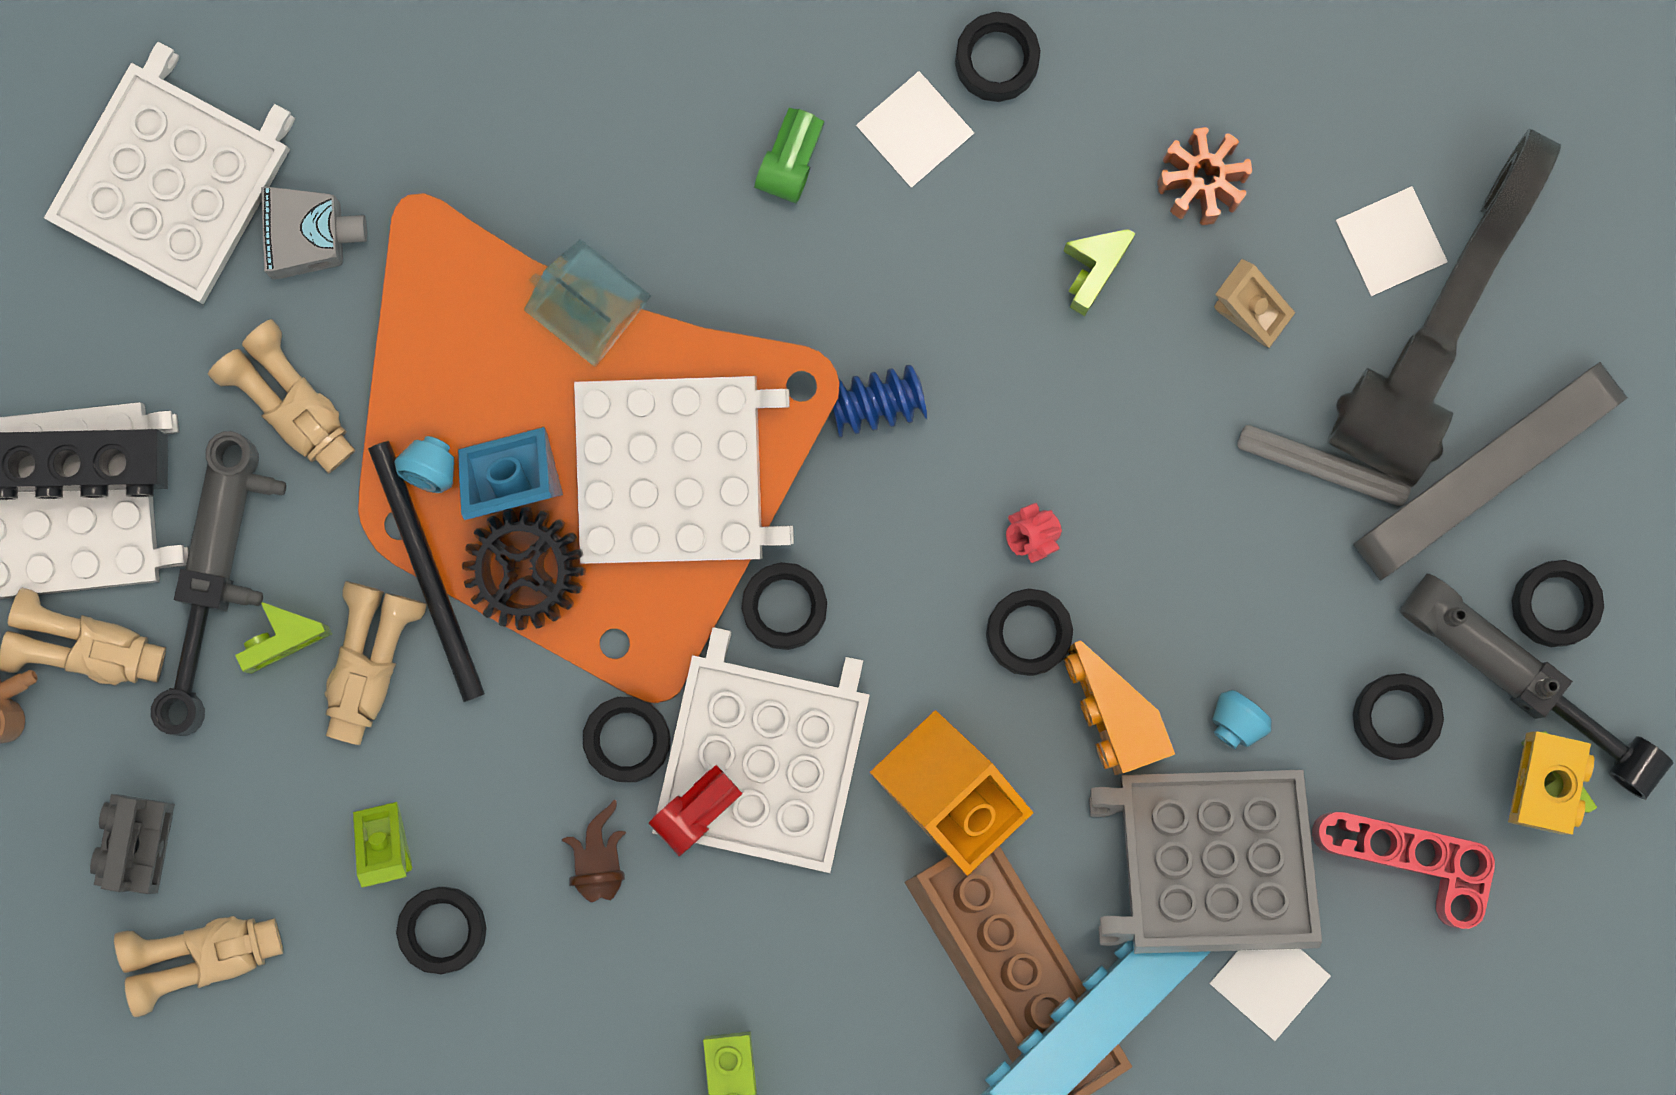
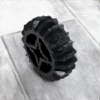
M530 507L521 509L519 521L513 509H507L503 511L504 525L499 518L491 516L487 519V523L492 533L483 528H477L474 531L475 537L482 543V546L473 543L466 545L465 550L477 557L476 561L471 560L462 563V569L475 571V577L465 580L464 585L466 588L478 585L480 593L474 595L471 601L475 605L484 600L489 602V605L483 612L486 618L492 617L498 610L501 611L499 617L500 626H507L511 622L513 615H515V625L518 630L527 628L529 616L535 628H541L545 625L544 613L552 621L561 618L556 603L567 610L573 607L574 602L565 594L566 591L574 594L582 591L583 587L579 583L571 581V577L582 576L586 573L584 567L572 566V560L584 555L583 550L576 549L570 552L567 547L568 544L577 539L575 533H569L562 538L558 535L564 527L565 522L558 519L550 527H547L549 520L548 511H540L535 522H533V513ZM514 531H525L539 536L536 543L530 545L526 551H520L513 546H507L501 541L505 536ZM550 547L558 563L556 584L551 582L552 577L544 569V559ZM493 553L497 555L495 559L499 561L504 569V578L498 586L499 589L495 586L491 576L490 564ZM533 556L530 560L533 567L529 568L533 570L532 576L528 575L515 581L518 577L516 570L519 569L515 567L516 561L520 562ZM522 586H528L536 592L541 591L547 596L544 601L536 605H521L509 600L512 594L517 592Z

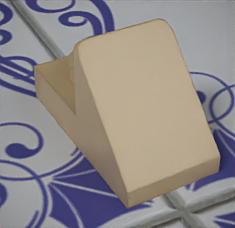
M1243 259L1240 260L1215 294L1219 299L1214 306L1217 312L1268 348H1270L1295 314L1294 310L1258 268Z

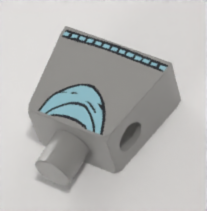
M261 187L264 272L272 280L340 266L343 264L342 243L367 242L365 215L341 216V205L334 195Z

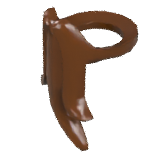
M613 800L588 825L586 849H583L581 842L575 837L562 839L563 842L569 844L574 850L575 876L569 877V886H575L578 892L589 902L597 901L599 898L612 900L618 892L622 881L625 880L624 872L620 871L617 843L626 832H614L608 839L607 847L604 846L602 839V828L616 810V800Z

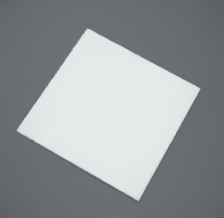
M920 71L856 125L911 188L974 134L971 128Z
M1412 186L1336 220L1371 296L1448 262Z
M1301 949L1240 950L1234 954L1209 984L1276 1041L1331 975Z

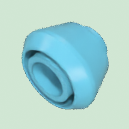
M425 436L423 441L414 440L395 459L394 463L397 474L408 483L432 493H442L450 489L453 485L454 457L449 453L450 446L430 436Z
M1234 690L1220 694L1212 721L1217 726L1214 734L1224 743L1234 749L1239 744L1249 747L1271 732V718L1251 700Z

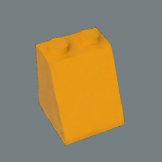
M936 710L870 771V774L967 876L1034 813L994 764Z

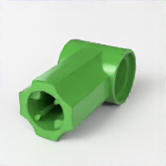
M788 108L771 152L768 151L760 166L754 188L797 204L809 175L810 166L808 164L823 129L824 121L807 111Z

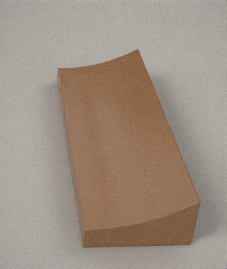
M1000 846L968 876L947 856L904 882L1012 1063L1022 1054L1017 1047L1029 1034L1036 1029L1043 1033L1054 1022L1050 1014L1064 1000L1070 997L1075 1002L1086 991V988L1082 985L1081 980ZM1118 1044L1068 1095H1091L1132 1068L1120 1045Z

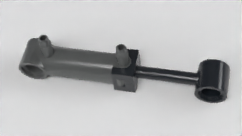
M223 431L216 434L206 447V460L208 464L185 570L180 569L174 600L191 605L174 689L169 688V690L160 693L154 699L151 706L153 724L161 732L169 735L187 736L195 733L202 726L205 719L203 703L196 696V693L192 692L209 609L227 612L229 602L246 606L249 604L259 606L263 601L262 592L254 591L248 587L233 585L234 581L230 580V574L248 491L282 496L286 491V483L275 480L273 477L253 474L259 463L257 449L250 440L233 431ZM239 445L242 450L240 462L233 467H225L223 463L225 450L230 446ZM182 700L188 709L187 717L181 724L174 725L169 719V709L174 702Z
M1426 574L1400 607V613L1409 622L1426 634L1439 639L1510 694L1512 696L1510 700L1534 719L1544 718L1552 710L1615 759V765L1609 771V775L1635 796L1646 800L1674 762L1666 753L1642 737L1636 736L1630 744L1625 745L1562 695L1571 685L1572 680L1550 663H1542L1465 604L1462 597L1439 578Z

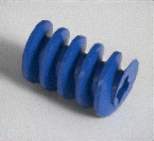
M911 365L904 367L903 379L901 380L893 368L887 370L885 383H882L876 372L870 373L868 387L864 386L858 376H853L849 391H847L839 379L838 399L833 407L839 438L843 437L845 423L850 425L855 434H859L862 420L864 419L867 420L873 431L878 430L880 416H884L891 427L895 426L897 412H902L907 422L912 423L915 409L919 408L925 419H927L926 404L920 378Z

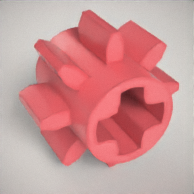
M1033 503L1021 508L1019 512L1009 515L1008 519L1011 525L1007 528L1006 539L1009 547L1016 555L1023 556L1028 554L1030 562L1034 563L1059 550L1060 547L1056 541L1060 538L1062 529L1058 518L1053 514L1052 510L1039 511L1037 503Z

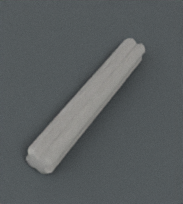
M1246 425L1242 429L1238 439V447L1241 450L1396 506H1403L1410 494L1411 485L1406 481L1251 425Z

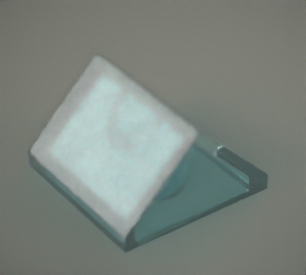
M579 239L544 270L524 311L596 367L651 298V295Z

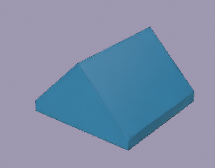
M545 427L458 449L461 515L464 520L563 495Z

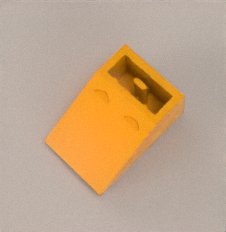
M1081 640L1073 643L1068 650L1070 655L1064 658V663L1072 683H1081L1086 698L1080 701V706L1088 726L1090 727L1095 724L1097 726L1102 742L1095 745L1104 769L1112 768L1114 775H1119L1175 755L1159 710Z

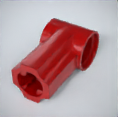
M717 765L695 782L694 786L682 797L679 795L675 797L648 823L679 857L709 830L708 825L743 794Z

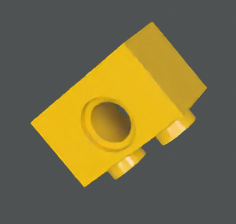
M1538 731L1526 733L1508 822L1557 834L1573 835L1574 827H1580L1585 813V801L1580 800L1583 782H1589L1594 769V755L1589 754L1591 743ZM1552 771L1558 773L1563 780V790L1557 797L1549 795L1544 786L1546 776Z

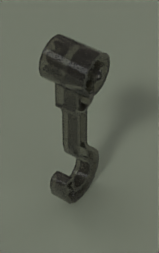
M1528 129L1522 136L1490 189L1480 209V212L1484 213L1460 254L1422 328L1408 339L1388 378L1367 367L1351 393H1345L1339 397L1336 403V410L1339 415L1327 439L1328 444L1410 487H1413L1419 481L1430 462H1434L1442 456L1444 451L1442 440L1451 423L1453 412L1433 402L1455 361L1457 340L1501 257L1540 195L1558 158L1561 144L1532 129Z

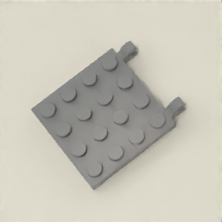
M1303 770L1122 775L1121 788H1091V797L1089 798L1091 817H1106L1117 812H1123L1131 916L1129 917L1103 916L1100 918L1101 925L1098 927L1100 945L1112 946L1133 941L1134 954L1320 948L1322 935Z

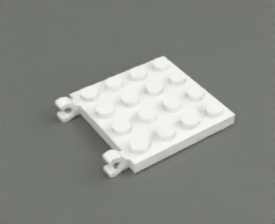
M157 42L143 69L133 63L128 67L44 219L204 305L262 201L261 187H270L290 151L280 140L291 129L295 117L291 116V112L274 104L261 130L258 131L170 84L164 78L175 68L180 56L175 54L173 49Z
M757 376L574 382L580 549H582L584 554L580 557V564L762 559V545L794 544L793 526L762 527L758 408L790 407L789 389L757 390Z
M141 402L0 417V432L158 429L165 434L179 433L177 414H172V411H162L146 415L145 405ZM123 453L116 454L110 459L108 470L111 476L119 475L125 469L126 458ZM77 454L69 456L64 462L63 471L66 477L75 475L80 468L81 462ZM32 455L24 457L19 463L18 472L21 478L29 476L35 468V460ZM108 490L107 498L80 497V491H63V498L38 499L35 498V492H18V499L0 500V599L16 597L21 588L30 589L38 593V595L155 583L160 582V568L186 566L189 553L188 547L174 545L157 549L153 496L128 497L126 496V490Z
M713 627L706 658L692 655L657 814L678 795L682 797L694 786L695 782L717 765L743 794L707 826L709 830L695 843L830 873L870 696L869 694L857 692L863 660L845 657L839 688L725 663L732 632ZM653 829L652 833H653V834H658V833Z

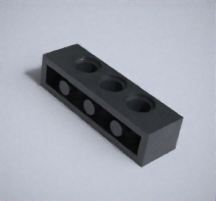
M158 429L0 432V500L18 499V492H35V498L61 499L63 498V491H80V497L107 498L108 490H126V496L152 497L154 496V489H168V435ZM123 453L126 458L125 469L119 475L111 476L108 470L110 459L116 454ZM77 454L81 462L80 468L75 475L66 477L63 471L64 462L69 456ZM32 455L35 460V468L29 476L21 478L18 472L19 463L24 457Z

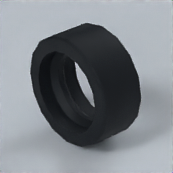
M992 12L980 15L966 25L958 39L955 66L959 80L970 93L982 100L1002 102L1016 98L1029 88L1037 74L1041 52L1037 35L1027 22L1013 14ZM992 32H1003L1014 37L1021 45L1024 54L1023 66L1018 74L1010 80L1000 83L991 82L981 77L974 69L971 60L972 49L977 40L985 34Z
M1567 560L1548 561L1527 571L1516 584L1512 597L1513 617L1521 632L1535 643L1548 647L1572 645L1589 637L1600 624L1604 611L1603 590L1596 577L1582 565ZM1561 577L1570 580L1579 588L1583 595L1584 609L1582 616L1574 626L1566 630L1546 628L1537 621L1532 611L1531 600L1534 590L1541 582L1548 578Z
M780 562L764 567L751 577L743 592L741 609L747 628L758 641L771 648L790 650L804 646L818 635L826 620L827 599L823 585L811 571L798 564ZM782 579L792 580L802 585L808 592L812 604L811 613L806 623L798 630L789 633L776 632L768 628L760 619L758 612V601L763 590L772 582Z
M1030 588L1012 592L999 601L988 618L986 630L989 650L999 665L1014 674L1027 676L1045 673L1060 663L1070 649L1073 636L1070 613L1062 602L1046 591ZM1024 606L1039 607L1046 611L1053 619L1056 628L1055 642L1050 651L1042 657L1034 659L1020 658L1006 646L1003 638L1004 622L1009 614L1017 608Z
M1405 673L1382 676L1366 685L1356 698L1352 714L1354 730L1363 746L1376 756L1390 760L1415 758L1429 750L1439 738L1444 722L1442 702L1433 687L1421 678ZM1401 690L1409 692L1419 700L1423 707L1425 717L1423 728L1416 738L1407 743L1395 744L1388 742L1379 736L1373 727L1371 717L1373 706L1379 697L1388 691Z
M615 697L601 703L589 715L583 729V749L589 764L600 775L616 782H638L652 776L663 765L670 749V731L663 715L652 704L636 697ZM620 713H633L641 716L650 725L653 733V746L649 755L641 763L634 766H619L612 763L603 754L600 746V733L604 724L611 717Z
M442 886L421 891L406 903L398 918L396 935L399 948L410 964L423 972L441 975L461 970L475 960L484 946L487 927L483 911L473 897L460 889ZM438 903L451 904L458 908L465 916L469 928L467 941L462 949L454 955L444 958L431 956L423 951L417 943L415 935L416 920L421 912L430 905Z

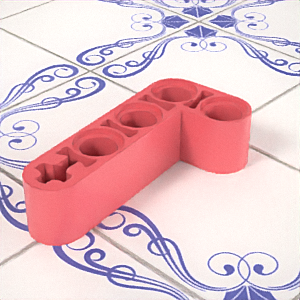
M1328 812L1321 815L1315 821L1312 828V837L1315 844L1323 851L1441 878L1436 900V912L1444 924L1454 928L1470 929L1477 926L1483 920L1495 868L1493 854L1486 846L1473 841L1345 812ZM1338 820L1339 829L1348 832H1359L1357 841L1337 839L1333 845V837L1326 834L1327 826H1335ZM1378 830L1385 831L1391 840L1389 850L1381 856L1375 854L1370 846V839ZM1423 840L1429 841L1435 849L1433 861L1426 866L1420 864L1415 856V849ZM1468 850L1473 851L1479 858V868L1470 876L1466 875L1460 867L1461 856ZM1463 895L1470 903V912L1465 919L1459 921L1451 913V903L1456 896Z

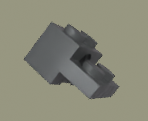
M111 794L110 802L103 804L99 817V828L104 829L101 847L95 848L91 859L90 872L95 874L94 885L101 886V889L116 892L132 891L143 894H157L175 804ZM137 837H138V838H139V848H138L137 852L134 854L135 844H136V840H137Z

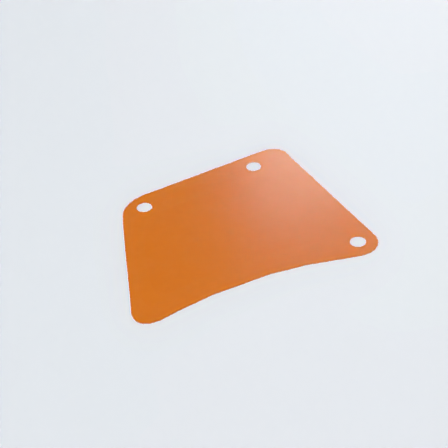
M425 193L407 195L397 204L391 217L360 476L358 504L360 522L377 552L395 566L416 577L403 540L391 538L385 530V519L392 511L368 448L390 441L397 458L414 440L423 441L425 436L437 438L450 446L449 453L454 457L453 485L450 489L442 493H432L420 489L407 481L405 483L447 594L483 614L489 602L484 600L476 605L473 604L471 598L480 593L478 585L472 588L465 587L464 581L474 578L475 571L462 569V563L471 560L476 561L477 556L471 555L465 550L467 544L473 543L482 546V543L475 537L474 531L477 528H483L492 533L487 523V519L491 516L499 518L504 525L503 511L467 520L463 519L461 515L458 449L545 427L563 495L511 509L516 513L518 521L521 509L524 507L531 508L533 522H535L540 511H548L549 520L547 527H550L558 519L563 520L565 524L558 535L562 538L573 532L577 536L574 542L567 545L571 552L580 549L574 382L757 376V390L787 389L786 384L789 377L797 371H805L814 376L817 383L816 393L811 399L799 402L789 396L790 407L758 408L762 527L769 526L838 399L840 382L837 371L827 357L807 346L703 328L637 308L531 259L469 220L443 200ZM514 531L505 536L501 541L507 546H513L520 551H526L530 545L536 543L539 536L525 531ZM550 547L544 559V569L552 577L551 582L556 584L558 563ZM493 553L490 564L491 576L495 586L499 589L498 586L504 578V569L499 561L495 559L497 555ZM533 556L520 562L516 561L515 567L519 569L516 570L518 577L515 581L528 575L532 576L533 570L529 568L533 567L530 562ZM580 558L572 560V566H582L586 569V573L582 576L571 577V581L579 583L583 587L580 593L565 592L574 602L573 607L567 610L556 603L561 618L552 621L544 613L545 625L541 628H535L529 616L527 628L518 630L515 625V615H513L511 622L506 627L628 695L649 703L667 701L680 693L688 677L692 655L699 657L711 635L712 628L717 624L751 559L580 564ZM522 586L517 592L512 594L509 600L521 605H536L544 601L547 596L541 591L536 592L528 586ZM498 610L496 614L489 618L499 623L501 611ZM609 629L622 630L629 638L630 646L628 652L621 658H609L603 654L600 648L601 636Z

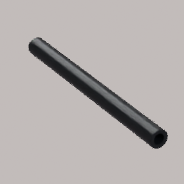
M390 441L368 448L463 702L485 694L406 483L396 472L394 463L396 457Z

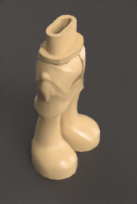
M267 320L245 338L242 346L287 392L283 401L265 382L251 361L240 349L232 350L218 360L209 370L208 376L221 387L236 386L244 391L264 412L261 415L262 418L273 426L289 446L304 457L307 456L310 462L317 460L329 474L355 452V449L344 438L347 431L341 427L339 412L328 398L321 393H316L306 378H302L293 368L281 350L282 332L274 320Z
M345 581L342 597L349 607L348 624L343 646L339 648L336 667L331 671L326 684L325 696L328 701V709L325 715L331 717L326 733L327 737L361 745L365 727H372V720L376 719L385 701L390 679L396 663L392 662L394 652L403 628L407 623L422 619L427 607L426 603L385 593L372 654L368 658L363 654L372 618L382 601L384 591Z
M21 588L14 599L8 616L9 627L48 633L77 641L72 648L33 639L20 633L7 631L4 634L0 649V671L17 673L25 664L37 663L64 668L67 672L85 674L100 684H112L115 686L120 682L126 681L136 683L138 679L157 683L161 674L166 647L149 644L147 637H142L140 634L117 624L98 621L81 615V618L78 619L48 610L41 606L38 593L30 589Z
M234 916L217 918L207 923L203 928L184 931V934L162 939L146 940L134 931H122L114 935L116 955L124 973L191 954L195 961L194 963L171 969L127 977L125 979L126 998L130 1011L135 1018L152 1012L157 1000L169 992L195 984L198 985V988L214 982L232 979L255 969L257 965H264L265 958L283 954V946L275 918L256 923L254 918L248 920L237 919Z

